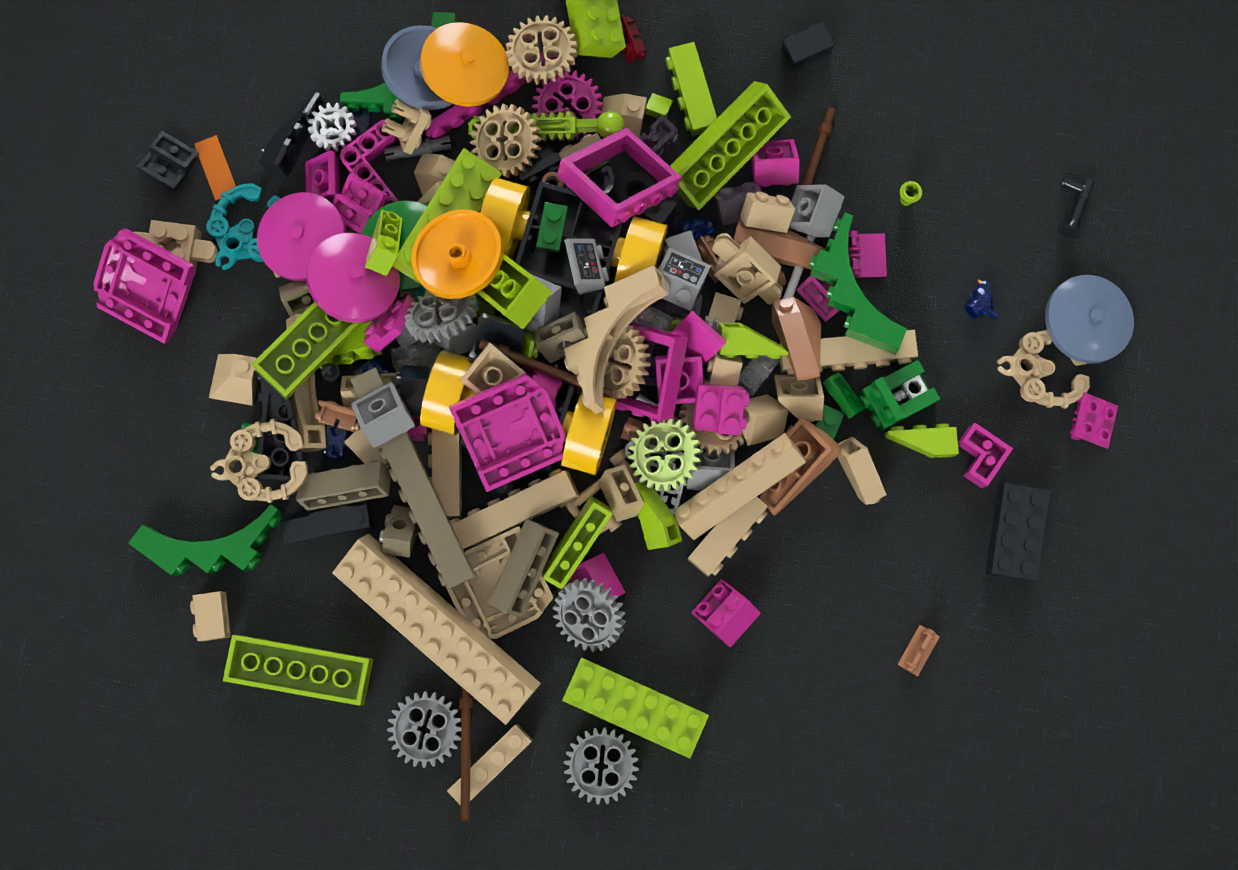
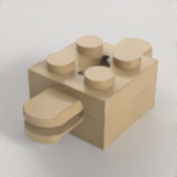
M151 220L149 233L133 232L194 265L195 272L197 261L212 263L215 261L218 253L217 247L211 241L201 240L202 232L194 225Z
M727 233L718 235L712 248L720 257L714 275L744 304L757 295L767 304L780 300L783 287L777 283L781 266L751 236L741 244H738Z

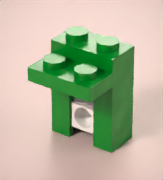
M919 360L885 378L881 377L875 380L871 385L861 390L860 401L865 408L870 410L872 414L870 416L871 421L876 428H880L881 432L940 400L935 388L933 387L929 390L921 374L925 371ZM909 384L917 385L919 390L917 394L910 392ZM901 387L900 391L898 390V392L892 394V390ZM904 398L908 399L907 402L901 405H898L897 403Z

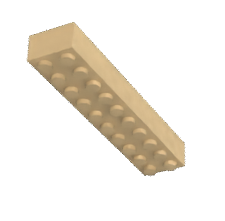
M370 534L359 538L332 574L506 725L541 683L394 555L382 553L383 545Z

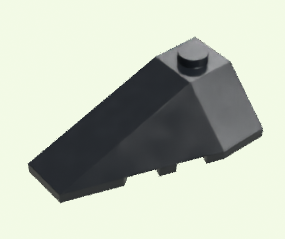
M265 388L261 423L270 422V419H276L277 422L284 423L297 431L290 397L286 400L275 388ZM272 431L263 432V437H259L258 454L268 456L271 460V465L267 470L258 474L256 478L265 481L289 482L291 480L290 467L295 461L303 462L302 450H289L285 444L284 435L280 433L274 435Z

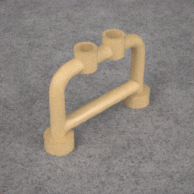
M624 449L609 459L615 467L626 465L633 482L640 481V476L636 477L633 475L635 470L630 468ZM600 479L580 493L579 497L560 505V507L566 506L576 519L580 513L578 506L601 489L599 485ZM612 515L600 534L608 529L613 532L622 523L620 521L617 522L614 515Z

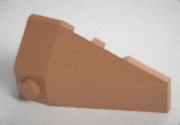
M741 217L734 240L741 244L751 236L778 264L812 269L809 265L813 255L818 256L820 249L825 250V248L789 229L787 233L745 226Z
M795 297L772 301V323L782 346L789 352L787 358L797 381L820 377L821 323L815 310Z
M801 418L787 436L799 448L806 463L762 492L760 500L768 506L767 508L773 515H777L821 474L843 450L827 433L804 418Z

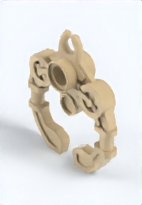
M1047 329L1036 333H1027L1020 339L1019 349L1014 356H1003L997 360L998 364H1002L1005 361L1008 362L1010 369L1005 370L1002 366H999L997 368L998 371L1015 378L1021 386V397L1025 401L1036 402L1047 408L1053 406L1068 408L1069 404L1076 402L1082 397L1083 392L1086 393L1090 388L1089 377L1082 374L1076 375L1071 382L1072 392L1062 393L1061 397H1053V392H1045V385L1039 379L1051 375L1055 371V365L1052 361L1041 358L1038 353L1043 349L1044 344L1049 345L1052 340ZM1071 359L1076 366L1087 364ZM1021 363L1026 365L1027 371L1021 368Z
M270 419V422H255V424L243 430L234 432L230 438L232 447L227 457L216 461L210 467V470L214 471L218 466H222L224 473L219 475L213 472L211 476L217 480L229 479L238 487V493L244 500H259L271 503L276 499H289V496L296 492L307 478V462L295 461L290 467L291 480L287 484H282L281 489L272 491L271 487L263 489L261 482L256 477L270 467L271 460L268 456L253 453L252 449L255 447L256 437H263V432L272 431L274 435L278 433L284 435L285 444L289 450H300L304 448L303 437L294 428L277 422L276 419ZM240 461L242 463V469L240 472L236 473L234 471V465L236 462Z

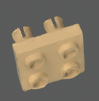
M396 99L394 101L396 105H392L391 112L406 118L402 125L386 118L385 123L387 124H383L382 132L398 137L403 151L412 154L414 149H417L421 143V135L424 129L427 130L430 126L431 115L429 110L416 108Z

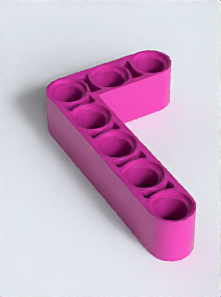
M381 120L344 147L340 153V158L350 174L360 177L364 172L370 173L369 177L363 180L378 189H383V192L388 194L383 205L384 207L390 203L398 202V200L369 162L382 154L384 148L394 145L398 137L391 134L383 136L382 126L387 123H385V120ZM367 143H375L371 149H365ZM350 156H357L354 162H347Z

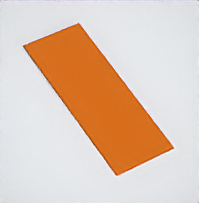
M215 135L194 145L197 152H199L201 164L216 201L221 199L220 195L222 192L225 193L236 187L218 137Z

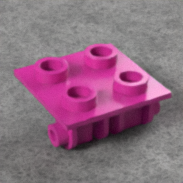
M849 231L848 254L854 278L887 277L885 233L857 234V231Z
M1083 392L1082 397L1077 400L1078 404L1074 415L1078 417L1072 420L1076 423H1073L1070 431L1071 439H1083L1108 449L1118 406Z

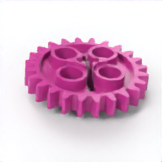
M565 71L563 78L557 75L556 82H553L551 78H549L550 82L547 84L541 81L544 88H536L540 96H533V100L538 104L532 105V108L538 111L536 114H538L539 118L542 113H545L549 118L550 113H554L557 117L559 112H563L564 116L567 111L572 112L568 107L564 108L562 101L553 96L554 93H557L567 105L571 104L573 111L582 116V119H597L596 116L599 117L602 114V111L598 109L604 106L603 102H599L602 99V95L597 93L599 90L598 86L591 87L593 84L592 79L585 81L586 76L584 73L578 78L577 71H574L572 76H569V72ZM566 87L573 89L569 95L562 94V91ZM581 102L589 103L588 108L584 110L579 109L578 105ZM550 103L558 104L557 109L554 111L547 110V106ZM575 135L577 141H579V135Z

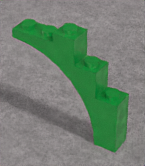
M433 12L431 27L439 28L446 24L457 23L455 13ZM386 83L358 92L340 93V102L343 107H347L348 111L357 112L359 109H365L378 113L383 110L386 118L394 122H400L406 118L391 112L392 105H396L394 101L399 98L390 91Z
M845 212L843 218H838L833 231L837 232L835 238L829 239L826 249H820L818 256L813 255L809 265L812 268L810 276L831 284L826 297L830 298L827 306L848 313L843 326L847 328L845 336L896 355L907 328L891 321L876 310L856 283L848 254V236L853 215Z
M270 504L256 520L244 529L227 537L211 541L188 542L164 536L149 526L142 525L128 544L171 576L178 577L179 574L183 575L190 566L189 561H192L206 573L214 574L223 568L225 558L241 570L249 572L250 569L254 570L261 561L259 557L262 553L256 549V546H261L267 539L266 533L271 527L274 528L280 522V515L283 511Z

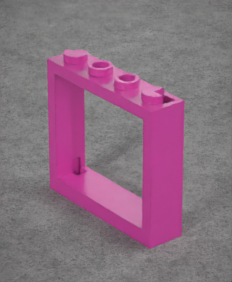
M627 127L561 159L557 174L560 180L611 227L621 222L625 223L632 216L639 215L645 209L656 206L662 200L672 197L679 190L678 186L681 180V176ZM625 151L649 172L658 183L616 204L583 171Z
M632 321L629 325L633 326V329L640 331L638 336H644L646 340L669 346L659 407L626 396V398L617 399L616 409L630 410L632 415L648 416L650 421L663 423V420L673 419L688 337Z

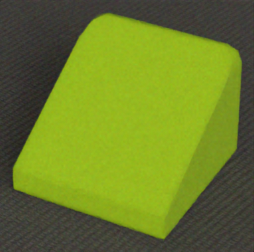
M652 93L645 108V114L666 121L673 100Z

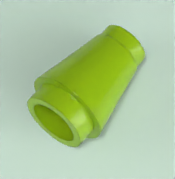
M914 181L905 182L900 188V202L905 206L918 201L922 196L920 185Z

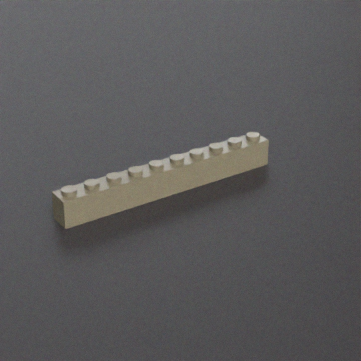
M373 368L350 379L353 384L350 386V390L355 399H360L386 385L377 368ZM408 431L382 444L379 452L383 460H388L391 469H389V473L393 481H398L401 487L398 492L404 503L408 502L411 508L408 513L414 524L418 523L421 531L418 532V535L423 545L428 544L431 551L428 553V556L433 566L437 564L441 572L438 574V578L442 586L447 585L448 589H451L476 577Z

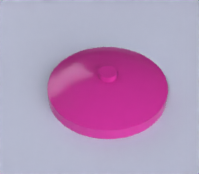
M308 192L290 194L276 201L264 214L257 234L259 253L265 264L279 276L293 281H307V266L314 250L329 237L346 233V226L337 208L324 197Z
M342 233L329 237L318 245L308 262L306 280L309 292L316 304L336 319L353 323L373 320L389 309L398 294L400 285L399 270L392 266L387 276L365 267L367 253L372 240L368 236L357 233Z

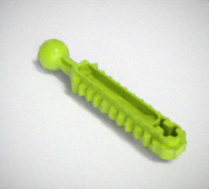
M567 111L565 116L563 112H559L557 117L554 113H550L549 118L545 113H542L540 118L538 114L533 113L532 118H530L537 121L534 127L539 128L540 132L535 135L541 136L543 141H547L548 136L553 141L556 140L557 136L559 140H564L566 136L567 139L573 141L575 135L587 132H598L600 136L606 138L624 129L623 118L616 111H606L598 119H578L570 111ZM474 116V119L468 122L469 135H471V132H477L478 130L474 124L482 123L479 116ZM519 124L514 126L513 134L518 132ZM498 126L493 128L492 136L498 132Z

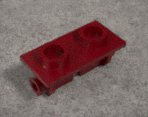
M621 15L620 19L626 46L622 52L628 64H631L636 57H638V60L644 59L647 51L641 38L634 39V37L639 36L634 19H631V17L625 18L624 15Z

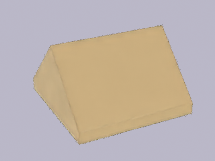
M768 394L750 398L748 407H744L743 416H746L747 423L746 428L742 429L748 446L776 439L784 434L789 410Z

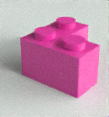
M973 423L958 441L959 447L975 457L963 476L980 488L988 486L1013 448L978 424Z

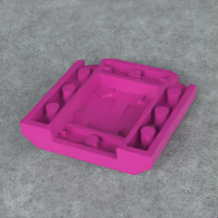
M126 228L120 230L118 235L105 244L93 283L94 291H97L99 296L97 308L165 344L171 339L177 329L195 275L194 265Z
M526 373L448 406L486 492L563 459L562 450L565 433L546 389Z

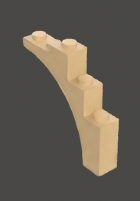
M654 265L604 287L606 294L604 302L607 308L584 318L586 325L584 332L587 339L564 348L566 356L564 363L569 371L577 375L578 383L583 390L582 402L586 408L591 409L596 414L605 411L603 399L604 375L615 343L625 328L639 313L655 301L668 295L664 275Z

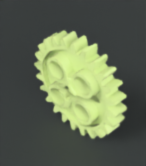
M669 419L668 422L663 420V423L659 422V424L657 421H651V427L644 423L645 431L637 430L639 438H632L631 440L636 444L628 448L634 451V454L628 456L629 459L634 460L630 468L637 469L633 475L636 477L642 475L639 482L644 484L648 481L647 487L652 489L655 485L657 491H661L662 487H664L665 491L670 492L671 485L674 489L679 490V482L686 486L685 478L694 479L691 471H699L694 465L695 463L702 462L701 459L696 457V455L703 453L702 450L696 449V446L701 442L693 440L697 434L695 432L688 433L691 428L688 425L682 428L683 422L681 420H678L676 424L674 419ZM678 436L680 443L677 447L672 448L671 441L674 437ZM652 439H657V447L653 450H650V441ZM665 450L670 453L685 452L683 455H666L665 459L660 456L646 458L647 454H664ZM680 459L681 467L674 471L672 467L673 462ZM658 461L659 468L656 472L652 473L650 469L651 464Z

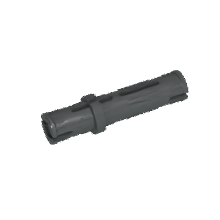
M450 136L431 140L430 138H425V141H421L419 147L414 149L412 154L404 152L401 145L384 148L385 154L394 152L393 155L386 156V160L390 162L426 153L433 154V152L452 150L451 143L442 145V143L451 141Z

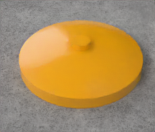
M457 22L437 28L427 37L420 55V69L427 85L440 98L455 105L472 107L490 102L499 95L508 78L509 64L503 46L490 32L473 24Z
M461 209L443 213L430 221L415 240L411 255L414 274L427 291L438 297L460 299L471 296L486 287L498 273L504 255L503 240L493 222L479 212Z

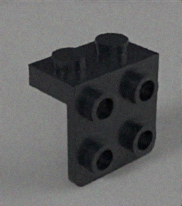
M541 140L536 142V145L541 150H534V154L538 158H530L533 165L525 164L526 172L518 169L517 177L521 185L532 186L538 183L545 174L558 172L561 159L557 152L554 153L548 141ZM519 146L514 149V156L518 155L520 151Z
M481 313L478 318L476 340L470 352L468 362L473 363L483 351V349L478 348L481 339L498 346L499 344L509 347L508 350L521 354L525 328H520L512 321Z

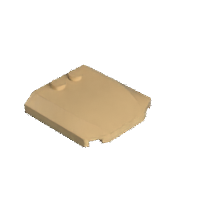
M519 526L464 551L476 577L451 589H448L446 585L457 611L489 639H497L538 619L554 598L541 573L522 618L506 614L489 604L521 531Z

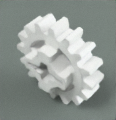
M327 103V108L325 109L321 105L318 106L319 113L312 112L315 118L308 120L310 125H312L308 128V131L312 134L310 137L313 142L317 141L316 144L319 148L324 145L325 150L329 151L330 147H333L336 152L338 151V146L346 147V141L353 142L350 135H356V131L353 128L357 124L353 120V114L348 113L347 107L344 106L341 109L339 103H336L334 107ZM344 121H346V129H345V130L343 129V125L345 124ZM319 124H321V126H322V128H321V130H320V134H319Z

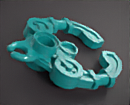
M253 183L242 184L225 193L222 192L220 201L212 207L213 210L206 228L209 235L216 240L220 249L215 258L216 266H221L222 257L229 258V263L222 266L223 270L231 268L237 260L252 258L256 262H263L259 253L257 238L253 239L255 231L253 222L250 219H243L236 226L230 228L228 221L224 218L228 214L225 208L229 203L234 204L237 199L242 197L249 201L260 200L263 190ZM274 195L267 203L268 208L281 198ZM233 243L239 244L235 249L229 248Z

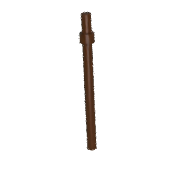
M828 107L824 121L820 123L818 129L819 136L802 185H812L827 137L831 135L833 129L832 122L836 113L834 108Z
M481 339L478 348L484 350L488 343L491 342ZM491 343L513 362L582 388L575 375L508 350L509 347L499 344L498 346ZM603 387V396L610 398L612 390Z
M462 687V698L459 699V710H461L460 821H470V744L473 699L471 694Z

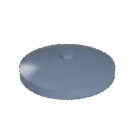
M422 25L411 26L394 34L384 48L381 59V71L386 85L397 98L416 108L435 110L452 105V103L443 100L430 89L420 69V55L427 37L437 28Z
M1080 275L1068 279L1053 291L1046 305L1045 323L1051 340L1062 353L1073 360L1092 364L1107 361L1124 350L1132 337L1134 316L1127 297L1115 284L1099 276Z

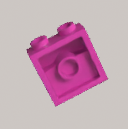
M407 295L402 301L397 300L395 304L392 303L385 313L373 319L367 326L363 343L379 353L401 334L406 322L405 315H408L407 309L412 308L411 303L415 302V300Z
M697 383L692 429L697 431H715L718 434L741 435V429H745L747 423L746 416H743L744 407L749 405V394L746 393L742 386Z

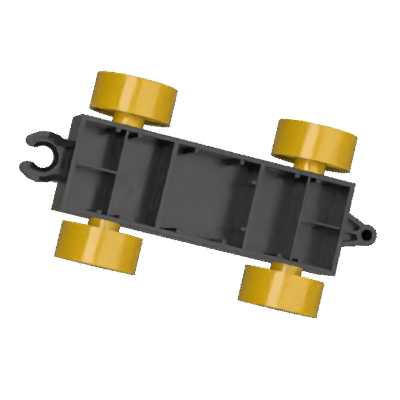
M604 166L600 174L601 185L599 188L611 197L614 190V174L610 166ZM494 178L488 188L480 213L489 218L498 229L503 240L504 254L512 260L519 241H522L515 263L528 273L562 287L559 319L576 312L585 324V317L601 311L604 297L606 296L604 289L579 295L574 285L565 239H595L597 246L601 245L604 259H600L602 268L606 267L609 281L605 282L606 286L609 285L614 267L617 268L614 283L653 265L658 268L667 233V225L634 216L625 239L623 235L627 221L611 227L568 186L562 188L540 181L531 212H528L530 187ZM545 202L568 206L559 253L537 249L536 247ZM500 312L498 318L511 321ZM445 350L440 352L432 368L423 398L420 416L422 426L453 435L458 434V427L448 406L474 396L460 381V378L472 365L471 362H468L469 357ZM539 353L538 357L534 358V360L577 376L566 368L564 363L566 356L552 363H549L542 353ZM517 363V366L519 368H522L524 366ZM562 381L555 398V412L565 433L564 441L566 442L561 465L596 475L611 429L617 399L603 396L605 411L596 414L584 406L581 398L583 395L582 391L575 412H571L578 387ZM462 438L460 443L466 450H468ZM556 462L539 469V471L553 472ZM511 481L493 490L499 495L508 494L512 491L514 482Z

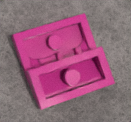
M349 174L341 194L335 195L332 204L342 215L345 225L362 234L365 224L377 210L383 207L388 194L359 176Z
M810 276L796 290L817 314L827 322L840 311L827 306L830 298L826 297L831 284Z
M691 311L671 331V333L688 337L685 353L687 355L702 356V365L713 357L727 342L694 311Z

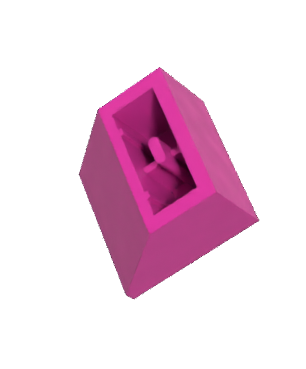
M722 579L691 612L730 648L761 614L747 598Z

